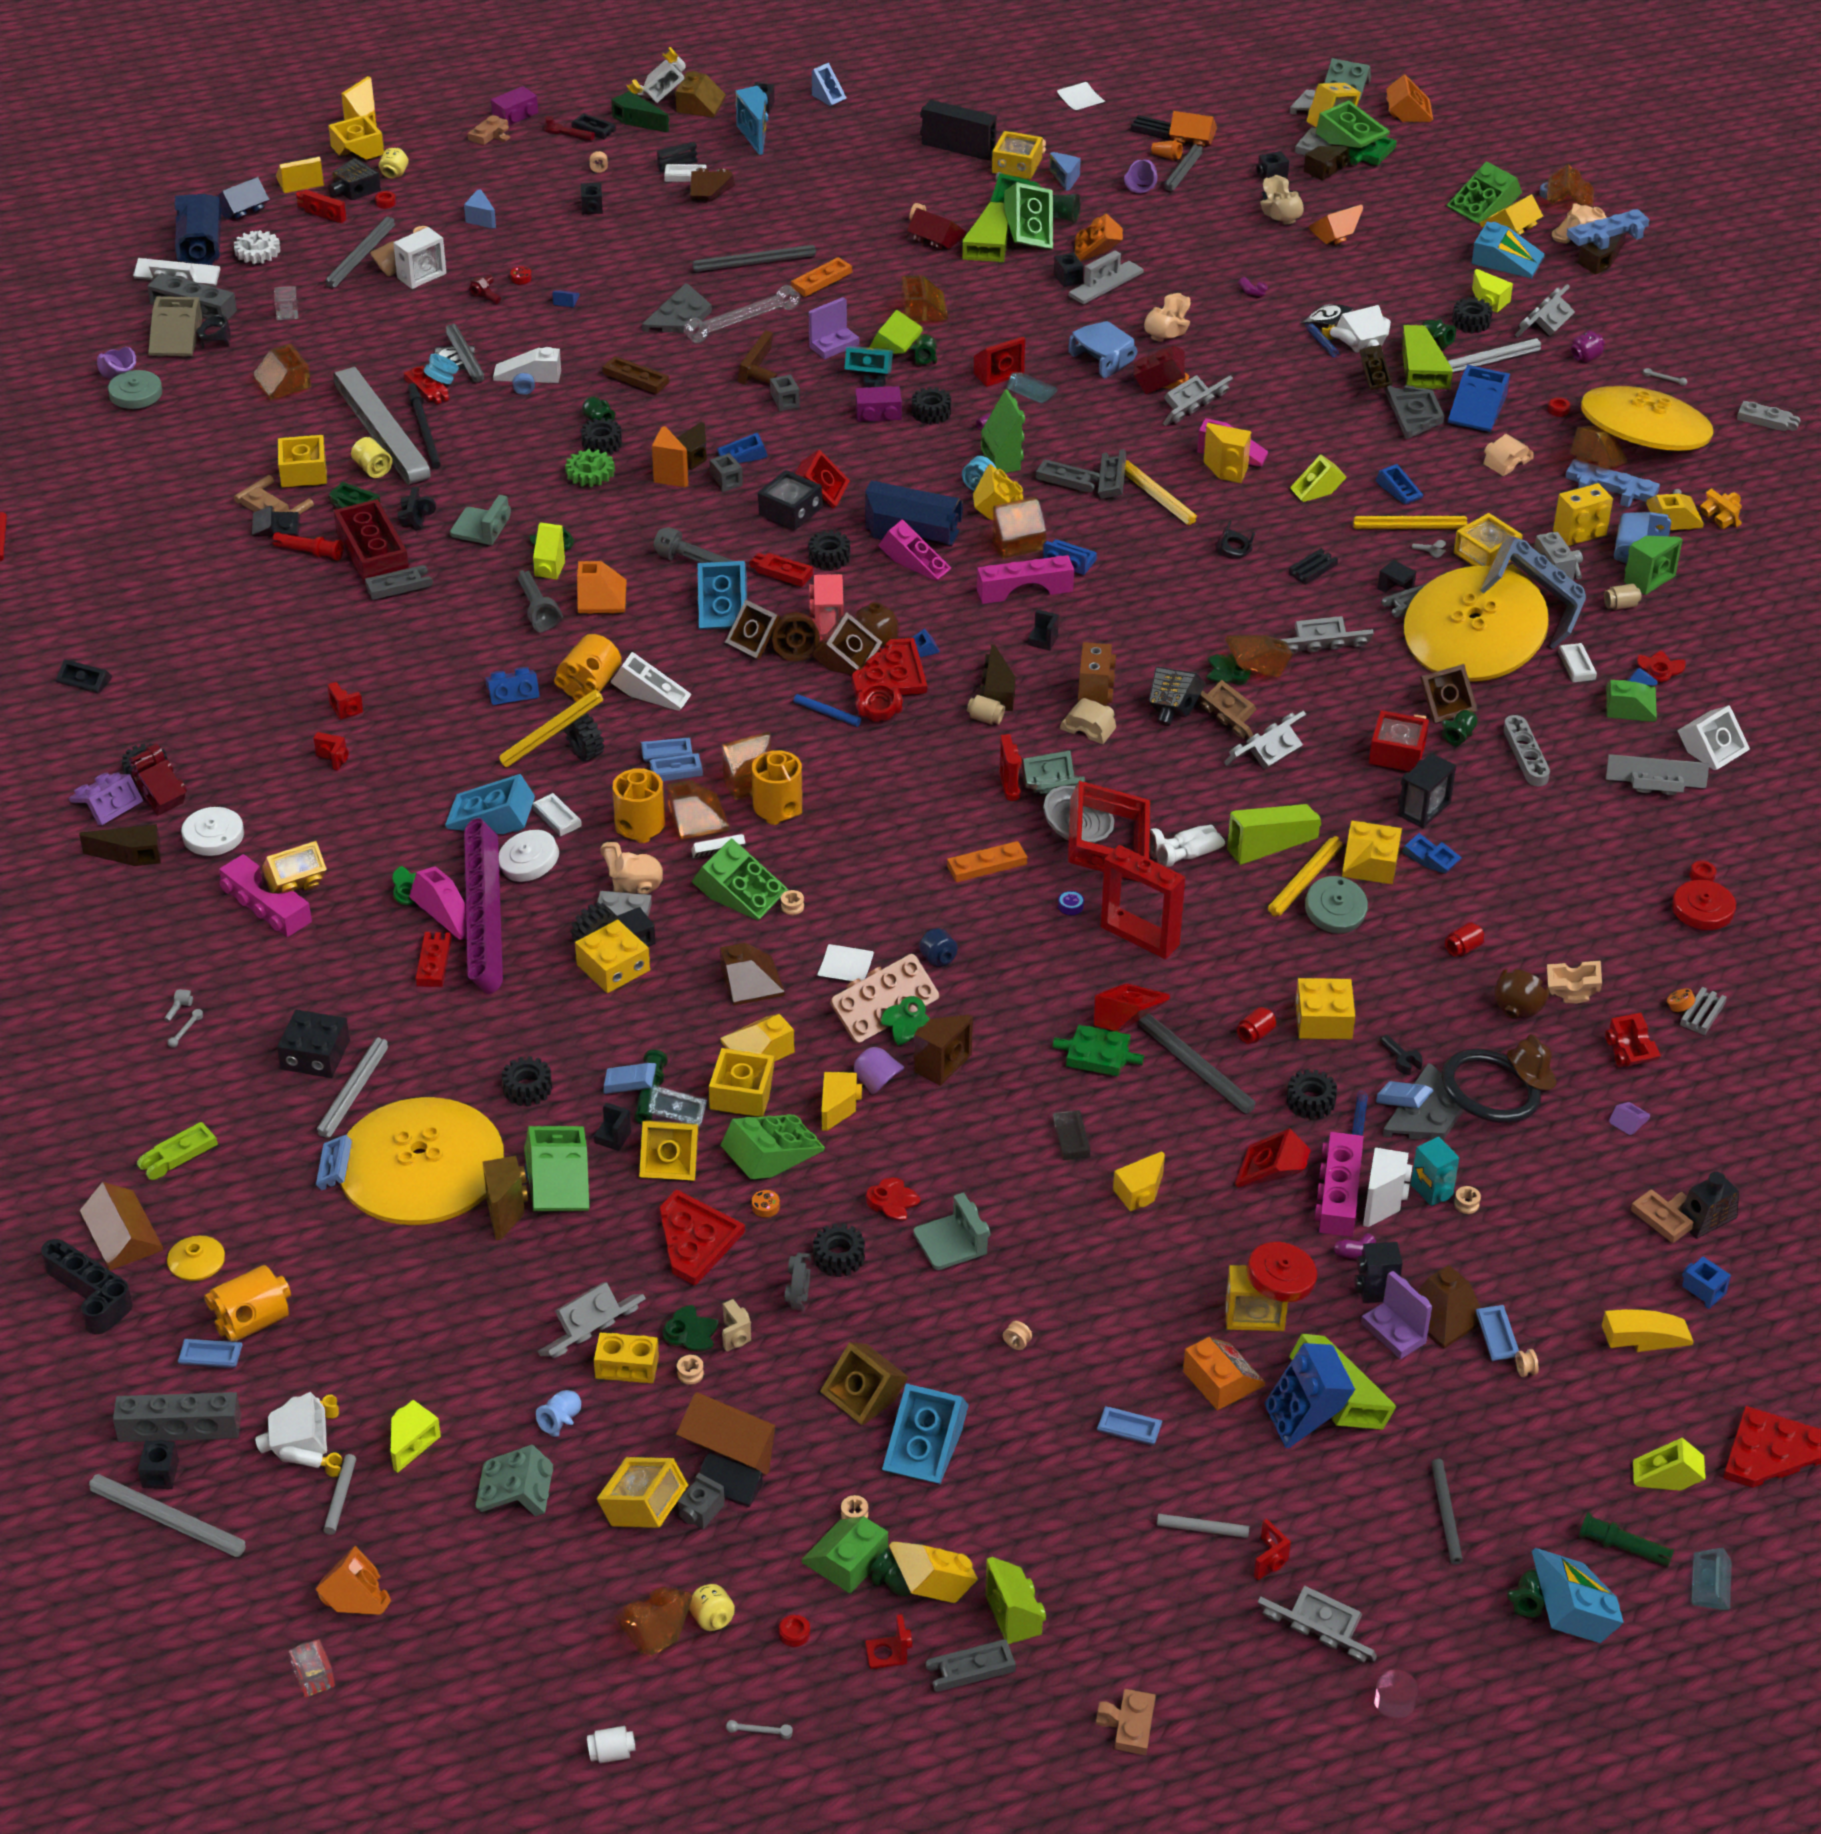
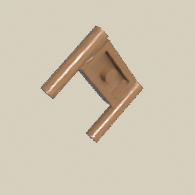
M271 475L264 477L234 495L236 503H241L254 512L268 506H273L275 512H299V514H302L314 506L313 501L307 499L289 510L288 504L263 490L274 483Z

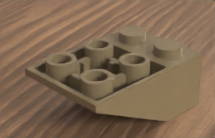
M156 297L152 311L149 355L159 357H186L193 355L198 337L196 330L201 326L203 320L199 297Z

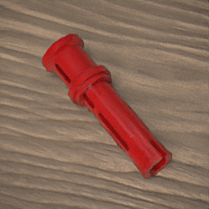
M276 532L273 536V540H277V542H273L274 547L310 552L315 557H332L336 561H339L343 555L344 545L341 540L329 541L325 540L324 537L311 539Z

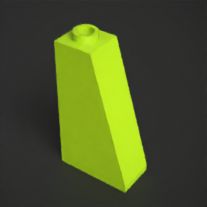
M990 202L963 239L962 260L1004 262L1009 233L1004 203Z
M1403 325L1401 344L1406 385L1425 389H1450L1453 369L1426 326Z
M1308 804L1230 812L1227 850L1239 865L1317 839L1321 826L1320 816Z
M1301 1334L1289 1356L1291 1360H1293L1303 1343L1333 1345L1355 1388L1354 1393L1343 1409L1331 1417L1334 1423L1338 1426L1383 1430L1396 1408L1395 1404L1326 1336Z

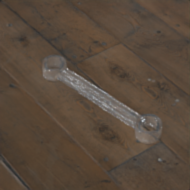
M790 285L782 286L777 291L776 296L706 321L692 318L685 324L684 334L692 342L700 343L706 339L709 332L781 306L786 310H792L799 304L800 294ZM791 294V297L785 301V298ZM699 327L698 332L693 334V331Z

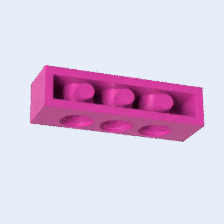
M1330 1132L1329 1143L1323 1142L1322 1159H1327V1163H1321L1319 1179L1325 1180L1324 1184L1319 1183L1317 1200H1322V1204L1316 1205L1315 1221H1320L1319 1233L1353 1237L1364 1136Z

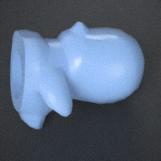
M563 1390L550 1398L547 1405L538 1407L536 1409V1420L539 1427L550 1436L559 1437L564 1423L573 1425L574 1423L571 1418L581 1410L579 1395L574 1391Z

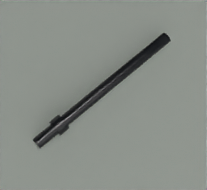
M411 383L408 385L409 401L411 406L414 407L432 467L437 469L441 466L423 409V398L421 393L418 392L416 384Z

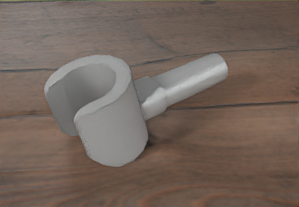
M1437 540L1433 545L1413 543L1412 549L1428 551L1433 557L1438 558L1446 552V550L1440 549L1446 545V542Z
M1580 550L1572 551L1577 559L1575 576L1577 579H1581L1582 575L1579 564L1583 562V556Z
M176 990L174 1004L165 1016V1021L170 1022L181 1005H192L193 996H190L191 990Z

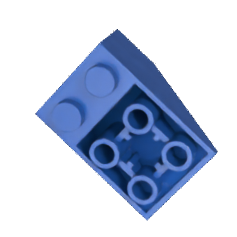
M1467 365L1456 393L1448 423L1491 432L1507 397L1510 374Z
M1303 1343L1264 1404L1285 1448H1290L1341 1411L1354 1393L1355 1388L1333 1345Z

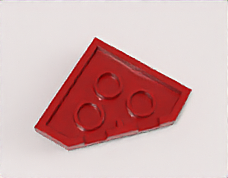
M914 638L890 639L880 653L876 652L866 661V665L861 670L857 669L852 674L851 680L855 697L864 687L879 683H887L892 687H898L901 695L927 693L928 688Z
M677 1189L660 1206V1216L672 1274L695 1286L745 1233V1224Z
M1745 1406L1723 1479L1754 1488L1763 1485L1767 1479L1776 1476L1780 1479L1800 1472V1468L1807 1465H1820L1821 1429Z

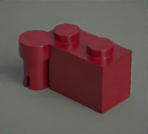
M155 743L147 747L146 751L129 758L131 767L136 766L132 770L131 777L157 816L184 803L187 792L186 786L181 779L176 778L171 763L165 759L164 753L158 744Z

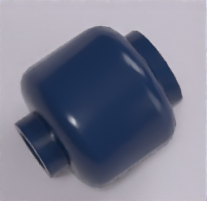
M935 928L923 935L920 940L919 949L931 965L942 967L954 960L957 955L958 946L947 931Z

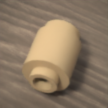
M1635 584L1610 587L1609 590L1604 592L1605 605L1608 609L1612 608L1613 610L1637 607L1638 602L1641 601V591L1639 588H1636Z
M977 695L975 699H970L967 712L970 713V718L990 725H993V723L999 725L1005 712V706L1000 705L999 701Z

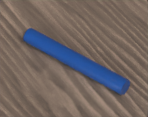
M796 694L794 697V703L856 727L861 723V718L799 694Z

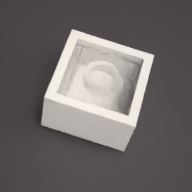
M429 227L393 242L397 278L411 289L446 274L443 237Z

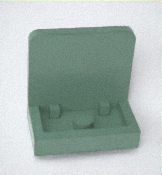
M1332 58L1325 83H1346L1361 92L1360 100L1365 83L1369 84L1371 80L1370 65Z
M498 495L489 510L466 507L450 530L451 536L462 540L492 545L511 514V507L508 506V496Z
M1069 750L1022 758L1021 766L1025 788L1033 789L1034 793H1049L1055 787L1076 786L1079 780L1085 782L1084 776L1074 775L1071 751Z
M963 1192L954 1195L953 1215L915 1227L914 1236L932 1267L936 1270H941L986 1255L990 1230L985 1221L982 1222L979 1218L975 1203L970 1202Z
M533 1444L487 1460L482 1469L476 1508L483 1512L518 1500L534 1516L544 1514L549 1497L553 1463Z

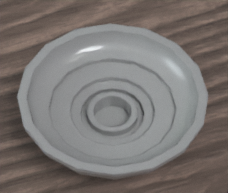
M1060 786L1052 789L1045 797L1043 807L1048 824L1066 840H1069L1070 797L1076 786ZM1083 806L1082 840L1097 843L1106 839L1113 831V814Z

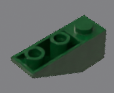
M631 91L611 99L612 117L623 124L669 132L668 113Z

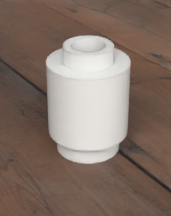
M626 1726L597 1730L595 1734L587 1735L591 1762L599 1760V1763L629 1759L630 1751H636L633 1731L627 1732Z

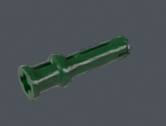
M648 1050L644 1054V1062L655 1063L656 1069L652 1088L640 1089L638 1105L634 1115L635 1121L639 1124H642L647 1119L652 1121L657 1090L664 1081L663 1068L667 1065L668 1057L660 1050Z
M1587 1512L1578 1536L1582 1539L1588 1537L1603 1543V1547L1607 1549L1608 1547L1612 1548V1546L1663 1565L1666 1568L1669 1567L1671 1561L1669 1558H1672L1674 1549L1619 1529V1525L1616 1522L1607 1523L1594 1518L1590 1512Z

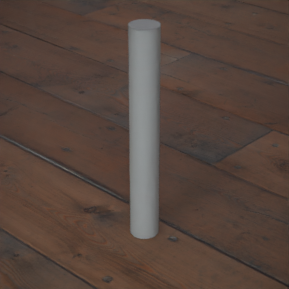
M347 1454L344 1457L324 1526L326 1534L333 1535L336 1532L356 1462L354 1455Z
M1158 1514L1157 1526L1242 1538H1248L1249 1526L1165 1514Z

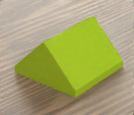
M896 310L877 332L869 348L893 350V354L905 353L922 333L923 328Z

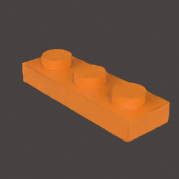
M837 257L792 280L791 288L806 297L851 274L852 265Z
M1016 841L948 858L947 867L955 882H960L1027 865L1028 857L1020 843Z

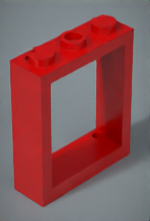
M1079 780L1070 797L1068 863L1104 872L1105 858L1114 850V848L1082 840L1083 806L1134 820L1133 851L1149 859L1150 800ZM1122 874L1123 878L1137 881L1129 876Z
M1118 845L1104 861L1101 928L1166 960L1180 945L1185 876ZM1122 874L1164 894L1161 928L1120 908Z

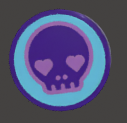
M1076 891L1063 892L1058 898V908L1067 915L1079 914L1084 908V897Z

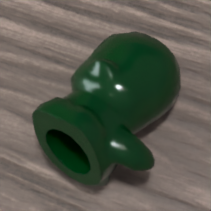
M1429 319L1422 323V325L1426 326L1433 339L1438 341L1441 350L1446 349L1454 342L1456 336V327L1454 325L1444 324L1441 319L1437 321Z
M921 334L917 337L915 344L908 348L910 351H915V364L922 366L931 361L933 364L937 363L936 340L928 334Z
M589 397L582 405V414L592 421L596 418L598 421H601V418H605V421L612 419L613 423L616 413L610 409L607 401L600 400L597 397Z
M1463 710L1457 713L1453 721L1443 720L1442 737L1451 745L1460 746L1467 740V737L1472 736L1473 730L1478 724L1476 714L1470 710Z
M886 1548L870 1568L873 1584L879 1586L883 1579L896 1595L901 1597L912 1595L891 1549Z
M1536 1569L1524 1572L1519 1580V1588L1507 1592V1598L1513 1603L1514 1612L1519 1616L1538 1617L1544 1607L1545 1601Z

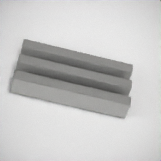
M1704 987L1701 988L1695 997L1694 1005L1687 1009L1680 1023L1681 1026L1703 1035L1707 1033L1727 999L1724 995L1720 998L1716 997L1717 993L1714 991L1710 994L1706 993L1707 989ZM1703 1000H1706L1701 1009L1699 1010V1012L1697 1013V1015L1695 1016V1018L1693 1019L1692 1023L1689 1022L1694 1013L1696 1012V1010L1698 1009V1007L1700 1006L1701 1002ZM1712 1003L1716 1004L1702 1027L1698 1026Z

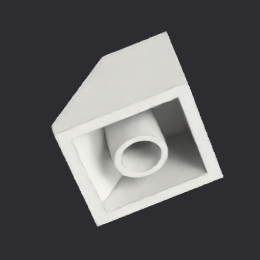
M1730 705L1710 710L1677 730L1687 752L1702 763H1709V767L1713 770L1721 768L1750 750Z
M1375 1148L1363 1223L1364 1227H1370L1399 1212L1401 1200L1407 1201L1410 1184H1406L1404 1181L1410 1182L1413 1166L1407 1164L1409 1153Z

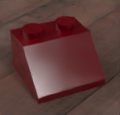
M916 208L907 232L913 235V240L924 243V241L930 242V246L939 250L942 247L951 249L967 233L953 221Z
M1175 346L1163 348L1155 354L1142 357L1134 362V377L1145 394L1185 378V352L1183 349Z

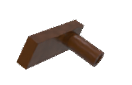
M765 330L741 362L737 382L745 385L751 377L770 385V379L777 377V373L759 367L771 350L773 332Z

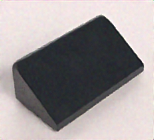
M64 659L56 682L100 693L109 683L112 675L107 670Z
M712 1453L707 1454L700 1470V1474L724 1486L725 1499L749 1508L763 1486L761 1471Z

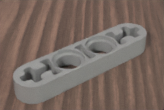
M1518 715L1508 716L1504 723V734L1527 782L1533 786L1546 785L1549 780L1550 769L1527 721ZM1517 741H1525L1528 744H1520ZM1525 757H1533L1536 760H1528Z

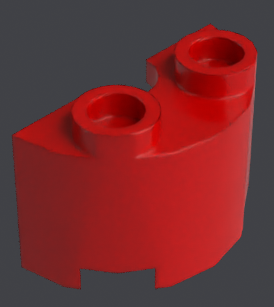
M1641 1012L1611 1018L1610 1029L1605 1031V1038L1607 1044L1613 1047L1618 1067L1659 1060L1661 1057L1655 1041H1650L1648 1026Z

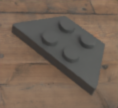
M685 283L642 323V331L649 332L650 328H662V332L690 333L712 312V305L689 284Z
M1392 385L1384 387L1405 439H1409L1443 423L1444 414L1433 390L1415 388L1405 385L1404 389L1394 388Z
M1428 1063L1414 1084L1426 1085L1432 1088L1433 1092L1419 1108L1399 1106L1384 1128V1137L1392 1138V1133L1409 1134V1139L1427 1138L1432 1140L1439 1136L1444 1141L1464 1111L1448 1096L1443 1086L1441 1073L1432 1064Z

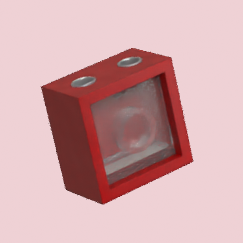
M1381 710L1371 741L1369 764L1412 771L1419 760L1422 759L1427 740L1429 719Z

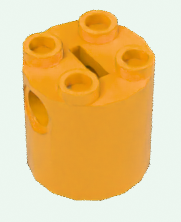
M587 634L580 639L558 666L554 682L577 702L593 690L602 691L619 670L622 664L621 655L617 647L607 638L597 634Z
M773 750L762 753L752 763L753 808L756 814L766 819L767 823L771 825L779 824L781 821L791 819L802 813V763L798 757L786 751Z
M630 769L619 774L613 781L612 788L615 830L624 837L634 839L638 843H647L651 837L660 833L665 826L663 781L658 774L647 769Z
M261 1265L211 1289L210 1293L204 1295V1299L208 1308L211 1311L214 1310L218 1320L214 1321V1324L220 1336L226 1335L230 1342H237L289 1316V1309L286 1298L291 1296V1291L282 1275L275 1277L266 1265Z

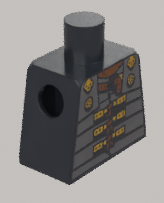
M357 158L351 159L334 170L332 173L333 184L328 186L332 196L335 197L342 194L350 200L381 191L379 172Z
M1156 666L1149 702L1156 711L1160 712L1157 718L1159 724L1170 726L1174 715L1189 716L1206 684L1197 673Z
M1712 1172L1707 1180L1692 1187L1681 1210V1213L1693 1221V1228L1689 1233L1698 1239L1736 1219L1738 1216L1739 1191L1720 1172Z

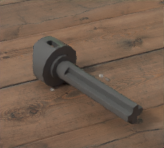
M672 527L659 529L653 543L658 555L668 560H672L676 554L700 563L734 561L682 541V532Z
M520 570V576L517 578L531 603L527 611L528 618L533 628L537 632L542 633L553 628L563 620L562 612L552 598L543 597L530 571L524 572Z

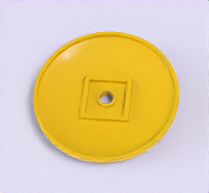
M1606 386L1588 391L1583 396L1581 402L1582 412L1594 425L1618 438L1635 444L1664 450H1693L1707 445L1713 435V426L1702 413L1687 403L1658 391L1633 386Z
M1471 566L1447 572L1425 585L1411 601L1404 619V634L1407 646L1413 657L1433 673L1464 664L1469 681H1484L1504 676L1528 662L1540 649L1545 640L1549 622L1548 610L1538 588L1520 574L1505 569L1502 578L1483 593L1480 590L1491 566ZM1474 613H1478L1481 615L1480 617H1476L1474 619L1469 617Z
M435 1097L400 1100L369 1113L347 1133L352 1143L345 1181L339 1184L353 1205L376 1219L402 1225H424L442 1222L469 1211L486 1198L483 1161L504 1158L502 1139L494 1124L485 1115L464 1103ZM417 1149L426 1150L425 1152L420 1154L413 1152Z

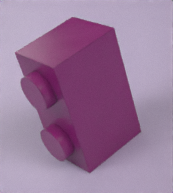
M522 86L491 99L492 116L508 120V126L538 113L537 95Z
M900 386L855 388L858 422L902 420Z

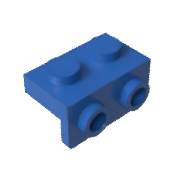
M1057 539L1053 542L1046 541L1043 544V559L1068 555L1074 572L1083 575L1087 573L1097 560V552Z
M529 667L514 669L515 673L505 674V671L490 673L491 677H485L486 687L490 692L491 703L497 705L538 698L540 694L536 673L533 670H529Z

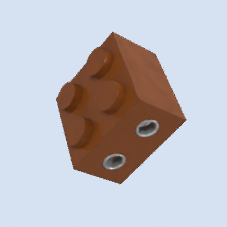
M1083 642L1078 702L1082 698L1096 701L1103 706L1113 702V689L1109 687L1114 688L1115 670L1111 669H1115L1116 654H1112V644Z

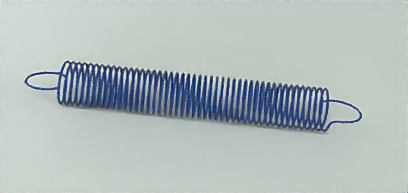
M1312 324L1311 330L1307 328L1309 333L1331 356L1333 355L1332 351L1338 353V350L1319 330L1315 332L1317 328L1314 324Z
M1357 1094L1352 1135H1355L1358 1105L1361 1094H1359V1097ZM1362 1094V1101H1360L1356 1135L1363 1136L1368 1095H1365V1104L1364 1094Z

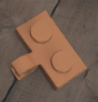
M491 115L468 132V140L482 145L487 144L493 138L506 142L510 139L509 135L504 134L509 129L508 120Z
M1651 1189L1632 1203L1631 1211L1672 1243L1676 1242L1693 1228V1221L1681 1213L1687 1195L1683 1192L1678 1193L1672 1200L1667 1202Z
M1124 1689L1121 1710L1111 1703L1099 1702L1096 1724L1103 1727L1118 1728L1115 1750L1146 1755L1155 1694Z

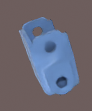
M1105 321L1073 331L1069 338L1068 351L1073 357L1088 352L1100 361L1099 374L1105 379L1116 374L1132 362L1137 356L1138 349L1134 346L1135 342L1131 336L1112 323Z
M1652 512L1623 513L1619 520L1614 559L1627 564L1630 545L1644 536H1669L1671 519L1668 518V515ZM1662 525L1664 528L1659 530L1655 526Z

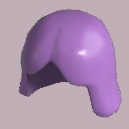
M1147 159L1134 161L1124 176L1125 185L1130 191L1135 193L1149 192L1157 183L1155 165ZM1137 184L1148 185V186H1146V187H1139Z
M124 347L120 350H108L105 354L100 353L97 357L99 372L103 377L110 380L121 373L132 370L136 365V355L130 347Z
M878 1047L866 1049L858 1056L854 1063V1072L857 1073L858 1079L866 1086L871 1095L877 1093L894 1075L904 1070L902 1064L897 1062L885 1050Z

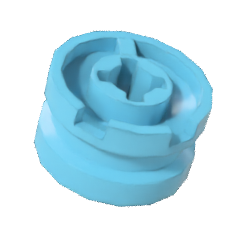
M431 354L429 364L425 366L424 372L436 381L451 384L454 379L453 374L457 373L459 367L452 360L442 355Z
M983 456L973 458L962 470V478L966 486L975 491L987 466L991 464L996 468L994 463Z

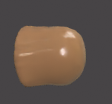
M395 241L389 242L370 252L380 269L388 277L397 272L393 243Z

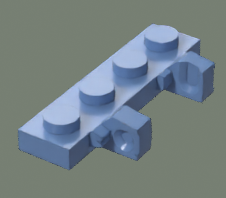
M1638 209L1630 210L1629 212L1568 228L1567 237L1578 246L1593 242L1602 250L1608 248L1609 240L1612 236L1628 232L1636 240L1643 238L1644 229L1649 225V218Z
M1576 459L1572 461L1567 469L1565 477L1566 479L1578 482V489L1599 483L1605 490L1621 494L1620 505L1629 507L1634 498L1647 502V499L1657 495L1660 484L1651 480L1641 479L1627 473H1620Z

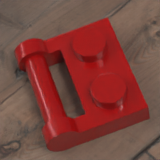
M1006 734L1000 735L999 774L1006 799L1017 801L1020 798L1018 775L1022 758L1018 755L1017 744H1013L1011 735Z

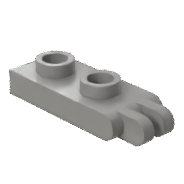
M1743 401L1737 416V420L1780 431H1795L1801 421L1799 417L1793 416L1791 412L1748 401Z

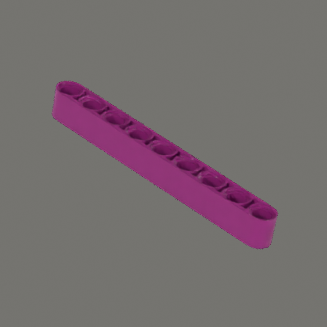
M476 818L469 822L464 832L468 978L484 993L492 994L499 989L503 981L498 835L481 818Z

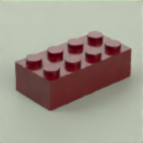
M378 499L333 510L336 533L343 542L344 548L365 585L366 578L409 569L407 550Z

